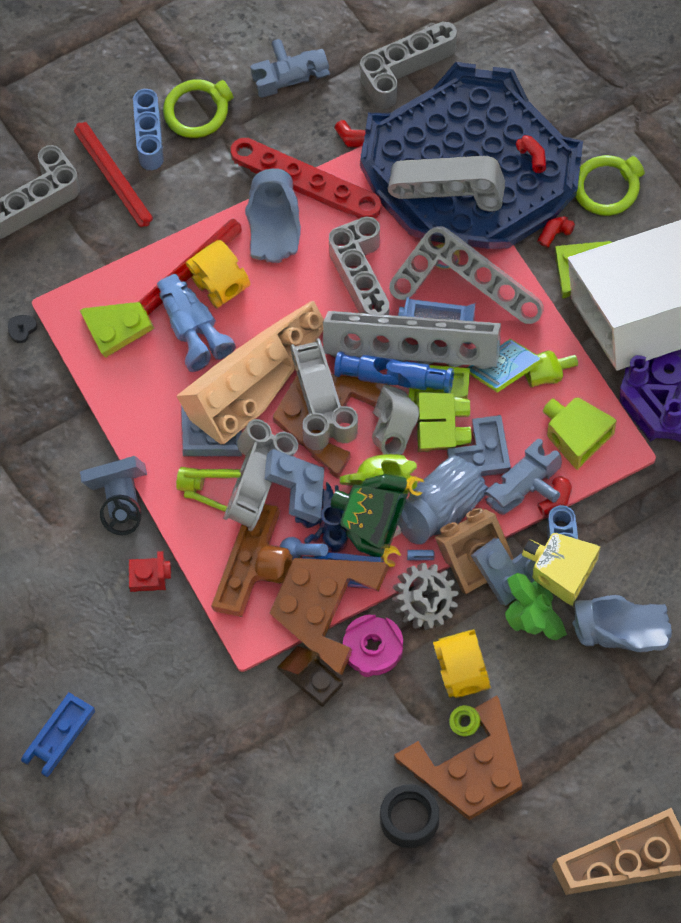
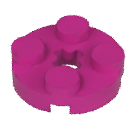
M370 614L361 616L349 624L343 637V645L351 647L353 650L348 664L364 677L384 674L392 670L402 658V633L399 627L386 617L383 619ZM372 639L373 642L380 641L381 644L378 646V650L366 649L368 646L367 640Z

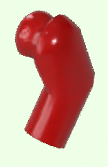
M345 120L335 124L334 129L347 147L359 148L363 146L365 130H352Z
M524 135L521 139H518L516 141V148L522 154L527 151L529 152L532 159V170L536 173L544 172L546 170L544 148L532 136Z
M565 216L549 220L540 234L537 243L549 248L556 234L563 232L565 235H570L575 228V223L568 220V217Z
M557 476L552 480L551 484L560 493V497L554 503L546 499L537 504L543 517L549 515L554 507L566 506L568 504L572 490L569 479Z

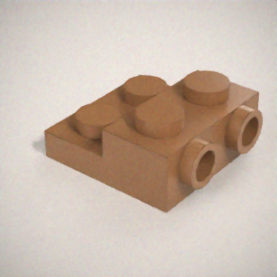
M477 508L471 510L466 514L467 519L458 525L455 522L444 525L440 529L441 534L435 537L445 562L451 566L458 585L465 594L487 583L471 555L493 538L499 539L511 560L514 559L496 515L487 509Z

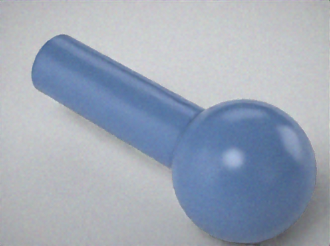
M288 537L280 544V547L289 549L292 559L300 558L302 555L326 556L328 554V546L326 544H306L295 537Z

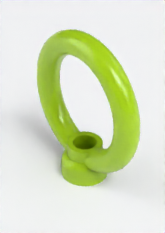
M199 79L185 81L174 87L167 95L163 106L164 119L170 129L180 136L187 138L208 136L218 130L224 123L228 113V102L234 99L233 94L224 80L216 84ZM195 90L209 93L217 104L216 115L209 123L200 127H188L176 119L174 106L183 94Z
M610 155L591 158L580 166L578 189L575 197L584 209L596 215L611 216L622 213L632 206L637 199L640 190L639 178L645 175L644 168L635 156L630 157L626 161ZM604 166L619 169L622 177L629 183L628 192L625 197L619 202L609 205L594 202L587 196L584 190V181L587 175L592 170Z

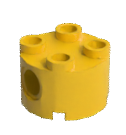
M216 240L186 261L187 267L194 274L192 277L194 283L201 291L205 288L210 293L207 296L217 309L251 285L244 268H239L237 264L238 259L221 240Z
M475 629L440 638L439 641L433 642L449 698H459L491 689Z

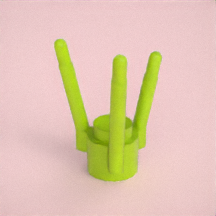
M180 467L176 487L177 490L184 491V498L195 499L225 512L227 506L196 493V491L203 489L205 478H240L241 469Z

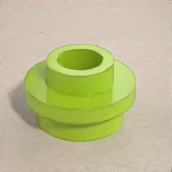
M467 705L454 709L449 719L453 732L463 737L473 735L479 729L481 721L479 713L473 707ZM469 716L470 724L462 727V718Z

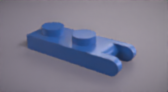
M68 692L23 754L21 761L27 765L34 756H37L47 762L41 774L48 777L95 713L94 707Z

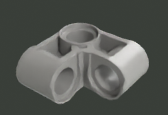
M383 385L373 414L379 420L373 431L372 440L384 455H402L406 449L411 432L417 423L419 408L408 397L406 392L393 386ZM393 437V440L385 445L387 439Z

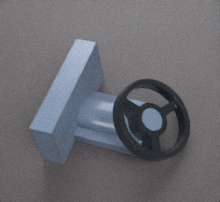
M136 456L80 471L82 483L90 489L95 490L105 487L107 500L100 509V520L105 529L115 535H128L134 532L142 519L141 508L137 502L134 478L147 475L145 463ZM106 505H108L109 517L113 519L109 524L104 517ZM129 519L137 521L136 525L129 530L121 531L112 528L117 522L125 523Z

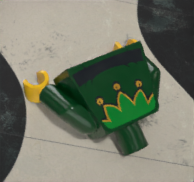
M383 474L366 478L362 484L353 485L350 494L339 490L334 492L330 505L333 508L344 511L340 525L346 528L347 537L358 551L373 557H382L389 567L396 565L394 561L387 559V557L391 553L401 556L399 550L392 546L391 543L408 493L404 491L406 489L410 494L421 495L422 492L413 491L412 484L415 481L424 482L423 479L416 476L406 479L402 476Z

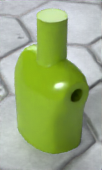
M552 351L539 353L537 355L543 358L544 362L526 373L525 377L530 387L558 383L563 378L564 369L578 366L577 357L572 355L558 359Z

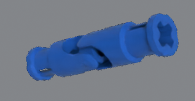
M339 351L335 360L334 375L335 377H340L341 375L358 377L361 381L399 385L419 390L432 388L444 390V393H451L454 368H448L447 370L430 368L428 364L403 362L369 355L356 357L345 355L344 352ZM387 369V374H382L379 371Z

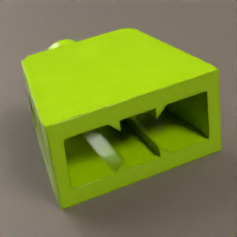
M553 398L543 409V413L552 419L548 424V438L577 470L615 433L617 420L580 398H574L566 407Z

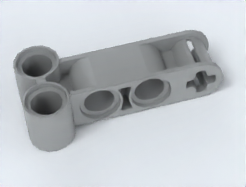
M317 338L316 342L300 346L291 344L293 363L309 415L304 418L302 423L305 446L312 450H321L328 445L329 438L332 437L340 443L352 442L358 434V414L353 408L340 405L320 339ZM349 423L350 425L347 427H342L339 424ZM312 430H321L322 432H320V433H318V434H314V433H311L310 431H312Z
M259 419L250 421L237 440V447L245 455V459L240 470L241 477L237 478L223 517L225 520L230 518L247 526L248 531L254 529L272 484L271 481L265 480L267 454L272 449L294 456L298 450V441L292 434L279 432L273 435L270 426Z

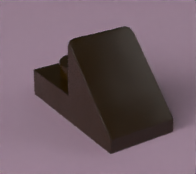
M297 646L277 666V669L322 707L343 686V681L320 663L319 653Z

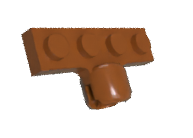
M264 504L260 517L252 531H248L247 526L241 525L211 605L215 612L242 617L253 586L257 581L283 583L293 559L288 548L269 545L280 515L278 506Z

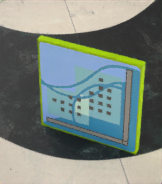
M509 339L500 345L497 367L480 369L475 367V365H470L467 368H470V375L498 393L544 361L540 356L514 340Z

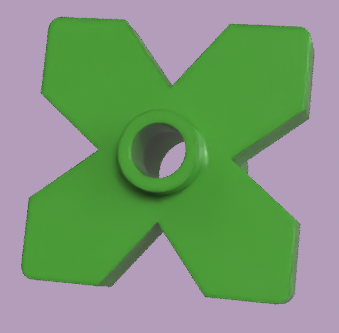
M520 573L507 578L511 592L517 601L510 604L505 615L509 625L515 631L522 629L534 635L543 631L549 639L558 640L567 635L561 618L552 609V592L536 581L531 583L526 575Z

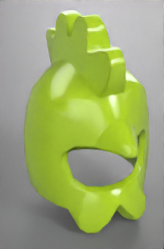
M377 455L367 458L359 466L357 473L339 477L340 484L347 486L359 485L366 478L383 474L402 476L408 479L412 477L410 474L417 468V465L414 461L407 460L404 455ZM418 481L412 484V489L417 487Z

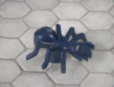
M326 482V490L323 489L321 518L316 523H312L295 517V522L302 523L305 528H311L320 524V528L315 535H309L304 539V542L306 544L311 541L317 542L323 533V544L328 546V550L339 552L346 547L348 540L346 528L340 525L344 511L331 507L333 490L329 483ZM335 485V491L339 490L338 485Z

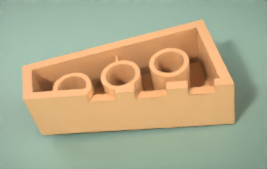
M672 808L563 855L555 860L552 867L565 895L680 876L681 826Z

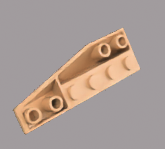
M310 301L246 342L179 393L177 398L189 420L219 444H225L245 428L250 421L261 415L295 370L290 345L300 346L315 342L323 332L324 319L315 302Z

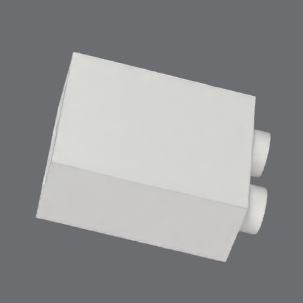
M681 220L568 257L571 300L616 371L629 367L630 361L634 356L646 357L645 361L681 349Z

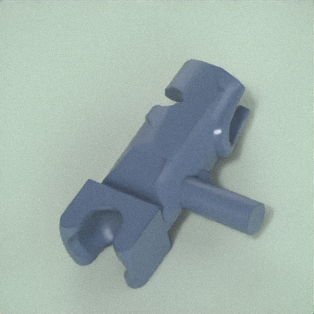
M280 39L272 42L278 62L270 64L269 60L255 63L250 67L252 79L257 85L258 96L261 98L277 94V89L309 82L310 74L314 75L316 79L330 76L329 64L323 49L305 51L300 55L291 57L286 55Z
M537 439L525 450V457L501 476L502 484L496 482L485 491L484 494L488 496L486 499L487 504L497 513L505 515L522 503L525 495L535 490L552 503L556 502L560 497V493L542 479L544 477L549 479L560 469L562 464L560 453L555 450L549 455L544 456L543 440Z

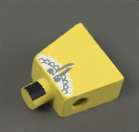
M553 533L545 546L530 539L523 550L522 556L536 562L532 578L567 604L573 606L598 561L600 546Z

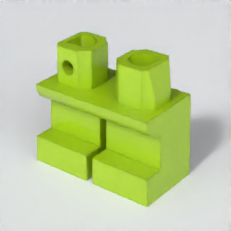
M418 393L416 397V405L419 408L417 423H419L417 425L418 452L447 450L471 443V427H455V417L470 416L469 399L454 398L453 393Z

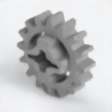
M426 563L419 564L417 568L413 565L407 568V573H402L398 576L402 583L393 585V589L398 591L399 595L393 597L392 601L400 603V606L395 611L396 613L404 612L406 614L403 618L404 623L413 620V628L415 629L421 627L422 624L425 630L433 628V625L436 627L443 625V619L447 620L453 616L449 609H454L458 606L457 603L452 601V597L457 596L458 592L451 591L450 588L455 581H447L445 579L448 573L446 570L438 573V565L436 564L431 565L429 568H427ZM413 582L414 588L411 591H409V587ZM422 593L423 595H428V598H423ZM440 601H442L441 607L437 611V605Z

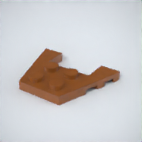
M331 374L341 406H346L349 399L353 397L375 407L383 385H387L361 381L358 377L344 375L335 377L334 374ZM296 375L273 415V422L284 432L292 434L297 439L299 445L304 446L318 463L321 462L330 470V473L339 479L351 458L350 452L329 442L321 450H312L305 446L302 423L304 418L309 415L298 376ZM312 430V431H310V432H311V433H314V434H318V433H320V432H322V431H321V430Z
M294 558L270 614L309 649L319 653L320 658L335 672L342 675L353 650L351 647L326 638V633L349 581L379 592L389 565L384 562Z
M497 695L474 708L480 715V725L488 737L439 766H434L419 741L394 755L395 761L401 767L407 768L414 774L415 778L423 784H427L438 793L440 798L468 820L522 789L519 770Z

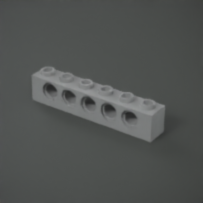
M328 311L323 321V350L325 354H330L335 358L337 353L342 351L345 355L356 357L369 355L399 361H417L422 364L437 362L446 363V365L451 367H458L464 364L475 365V367L480 369L497 367L500 356L501 323ZM348 334H356L360 340H352ZM377 336H384L389 342H380ZM413 338L418 344L411 345L405 339ZM442 340L447 346L439 347L434 341ZM471 342L476 348L468 349L463 343Z

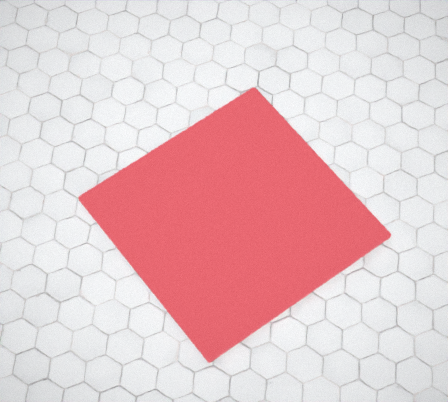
M362 146L316 167L373 192L360 168ZM296 191L294 192L298 200L301 226L298 251L295 255L284 258L280 263L266 262L265 259L256 260L250 256L251 230L245 214V209L249 202V199L43 294L32 301V306L118 459L122 460L136 456L145 463L147 475L134 478L135 489L240 672H245L302 643V641L270 614L283 583L257 581L253 586L242 617L219 613L213 610L211 607L242 524L230 518L227 520L223 519L224 511L195 499L184 498V491L177 490L176 487L180 467L241 469L244 462V454L242 456H183L181 404L177 395L223 359H215L204 334L197 333L210 351L211 358L209 363L201 370L189 371L185 365V358L189 351L188 344L177 339L171 328L170 318L163 303L148 315L155 329L105 358L101 354L80 310L90 307L138 302L160 280L169 275L230 219H235L241 224L242 232L228 243L227 246L238 259L237 264L239 268H244L251 285L217 309L209 300L207 295L210 293L206 288L201 291L194 283L192 277L186 281L188 288L196 294L201 303L208 307L216 322L213 327L219 333L233 339L236 345L235 350L310 301L315 302L323 319H325L328 311L359 313L329 254L330 232L336 227L358 218ZM366 201L365 203L362 202L360 208L365 211L372 210L375 207L370 201L367 203ZM381 204L380 215L374 218L380 225V246L376 251L365 255L389 301V315L398 316L399 308L405 307L406 299L399 300L391 294L389 289L390 282L421 241V238L409 235ZM431 241L434 246L442 244L441 242ZM514 245L510 248L502 249L472 248L542 301L544 311L540 319L535 323L525 324L451 268L442 269L435 266L416 293L409 298L462 306L475 303L474 321L501 323L500 345L512 339L536 355L545 351H552L558 359L576 355L578 360V366L563 370V378L558 383L530 387L525 375H523L498 393L470 375L468 389L470 416L455 417V427H471V443L456 446L455 448L475 445L472 419L501 415L511 468L525 457V450L537 439L543 440L544 456L549 455L555 450L560 453L562 459L560 469L549 479L544 477L542 480L553 488L551 483L555 477L563 476L569 479L572 490L569 502L566 505L567 507L654 464L656 455ZM459 250L460 261L458 264L465 265L468 262V254L463 250ZM418 255L414 259V265L417 269L424 271L428 267V261L424 256ZM350 266L349 268L354 269L357 268V266ZM485 267L478 268L477 278L482 282H489L492 276L491 271ZM400 278L397 282V288L402 293H409L411 284L407 279ZM502 285L500 287L499 293L502 298L510 300L514 297L515 292L510 285ZM362 288V289H360V290H361V291H368V290H370V289H368V288ZM527 302L523 304L522 310L526 316L534 317L537 315L538 309L534 303ZM322 332L318 338L320 339L321 344H322V347H323V332ZM348 334L352 340H360L356 334ZM377 336V339L380 342H389V340L386 337ZM413 338L405 339L411 345L418 344ZM442 340L434 341L439 347L447 346ZM463 343V345L468 349L476 348V346L473 343ZM325 354L330 373L334 374L336 358L330 354ZM405 360V361H408V362L418 363L417 361ZM434 362V363H432V364H428V365H435V366H447V367H451V366L446 365V363H437V362ZM463 364V365L458 366V367H460V368H467V367L470 366V365H464V364ZM296 369L265 411L256 418L266 422L270 426L273 435L284 432L273 422V415L297 375ZM387 369L381 370L379 372L386 375ZM390 385L406 392L409 397V388L399 385ZM353 397L349 399L346 406L353 408L358 414L357 437L350 443H340L333 437L329 438V443L350 452L351 458L340 477L357 473L359 466L367 458L384 455L372 440L373 431L379 420L373 414L375 407ZM553 398L564 407L574 398H580L617 420L614 435L578 470L571 465L547 436L548 424L552 419L543 413V409ZM341 423V424H339V425L342 426V427H347V426H349L350 424H349V423ZM416 423L402 455L407 460L414 461L417 465V468L410 475L425 479L442 462L448 459L447 450L418 452L417 425L419 423ZM393 437L387 439L385 445L389 444L393 440ZM298 444V450L293 457L324 468V490H326V482H328L333 490V494L335 492V485H338L339 491L347 494L351 492L353 486L341 485L340 478L334 477L321 462L318 463L304 446ZM503 474L481 476L488 487L496 482L498 484L503 482L501 479ZM205 478L203 489L197 490L196 493L228 506L237 478ZM274 482L270 486L264 504L278 506L280 515L269 545L280 547L281 542L288 537L298 538L302 543H305L304 539L311 534L315 535L320 528V524L311 528H305L302 523H296L295 516L289 514L291 489ZM536 490L534 492L530 491L525 495L522 503L505 515L497 513L487 504V495L474 508L487 509L494 513L505 539L549 517V515L543 517L538 509L537 504L547 498ZM466 516L460 521V523L467 519ZM402 532L393 537L391 545L399 550L401 556L396 553L388 555L387 559L394 561L396 565L389 567L379 592L368 588L347 587L329 629L398 594L399 592L393 589V585L402 583L398 576L402 573H407V568L413 565L417 568L421 563H426L427 568L436 564L438 565L437 572L440 573L451 567L445 562L435 537L438 535L430 537L423 544L410 542ZM323 533L317 542L311 541L310 543L323 544ZM349 538L346 547L342 551L332 552L328 550L330 553L370 556L358 551ZM407 550H434L435 558L434 560H407Z

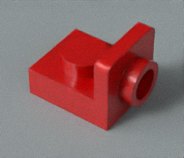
M163 551L157 552V558L129 560L130 592L166 590V579H171V562L165 561Z

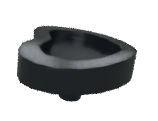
M18 315L8 321L9 335L17 343H25L28 340L29 334L37 329L36 320L29 315Z

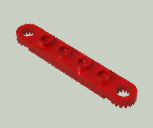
M240 138L231 146V157L234 163L250 169L253 173L258 174L266 169H281L292 177L293 190L346 214L354 215L358 219L362 217L377 218L380 215L381 200L373 192L250 138ZM244 147L246 149L247 147L252 153L248 156H240L238 151H240V148L243 149ZM366 201L367 203L370 201L375 207L372 210L365 211L360 208L362 202L365 203Z

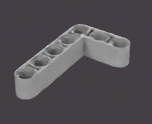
M443 226L434 227L424 235L390 282L389 289L395 298L399 300H405L406 297L410 298L441 260L525 324H532L538 321L544 311L543 303L537 296ZM435 232H439L445 237V245L441 248L435 247L431 242V236ZM456 250H463L468 254L467 264L459 265L455 262L454 253ZM418 255L424 256L428 261V267L424 271L417 269L414 265V259ZM485 267L491 271L492 276L489 282H482L477 278L478 268ZM400 278H405L410 282L411 290L409 293H402L398 290L397 282ZM502 285H510L514 289L515 295L512 299L506 300L501 297L499 291ZM527 302L534 303L538 309L537 315L534 317L526 316L522 310L523 304Z

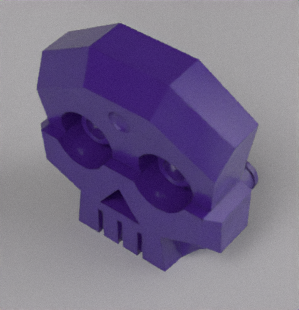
M681 349L645 361L646 357L634 356L630 361V366L625 368V375L620 387L621 405L650 442L655 438H668L681 442ZM669 369L673 373L667 374L664 370Z

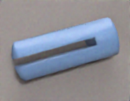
M407 550V560H434L435 558L434 550Z

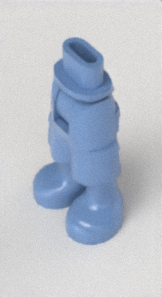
M177 274L170 275L157 283L161 291L160 298L170 318L171 328L177 339L188 344L189 351L185 358V365L189 371L195 372L204 368L210 361V351L215 359L220 360L226 358L235 350L236 345L233 339L219 333L213 327L216 320L208 307L200 302L196 294L188 288L186 282L180 281ZM197 333L204 334L208 341L210 351L199 338Z

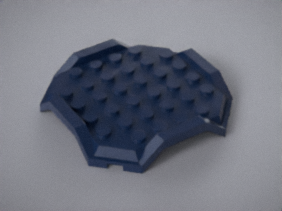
M455 62L432 89L391 113L368 112L360 157V168L373 193L380 198L381 204L409 235L422 239L430 229L443 226L471 247L502 249L512 247L543 228L549 220L556 218L577 195L583 141L562 136L529 102L514 69L493 67V71L476 69V64ZM524 135L532 136L544 148L546 158V170L544 172H534L529 152L527 151L522 154L517 150L516 141ZM489 156L498 161L505 179L502 207L493 212L479 208L474 195L399 199L393 197L388 192L392 165L397 161ZM435 232L431 236V241L445 243V237L443 234Z

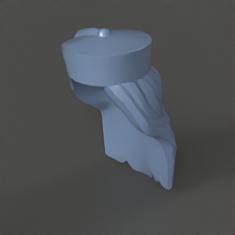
M281 169L263 170L255 175L252 180L249 192L250 198L245 209L251 230L250 256L256 260L265 259L266 262L280 263L284 258L295 255L298 251L301 235L298 200L293 191L292 177L286 171Z
M456 455L450 456L442 462L431 474L423 479L424 482H419L417 487L413 489V491H420L422 494L419 496L410 494L409 498L406 499L398 522L402 534L414 544H423L430 537L441 534L440 529L444 525L452 522L458 525L466 514L473 510L486 496L484 493L489 487L485 485V480L481 477L482 471L474 464L466 462L463 458Z
M620 595L575 601V620L573 621V626L582 645L594 646L599 644L606 648L617 647L635 652H648L666 649L670 643L669 638L672 636L671 624L668 623L669 618L665 604L639 605L627 601Z

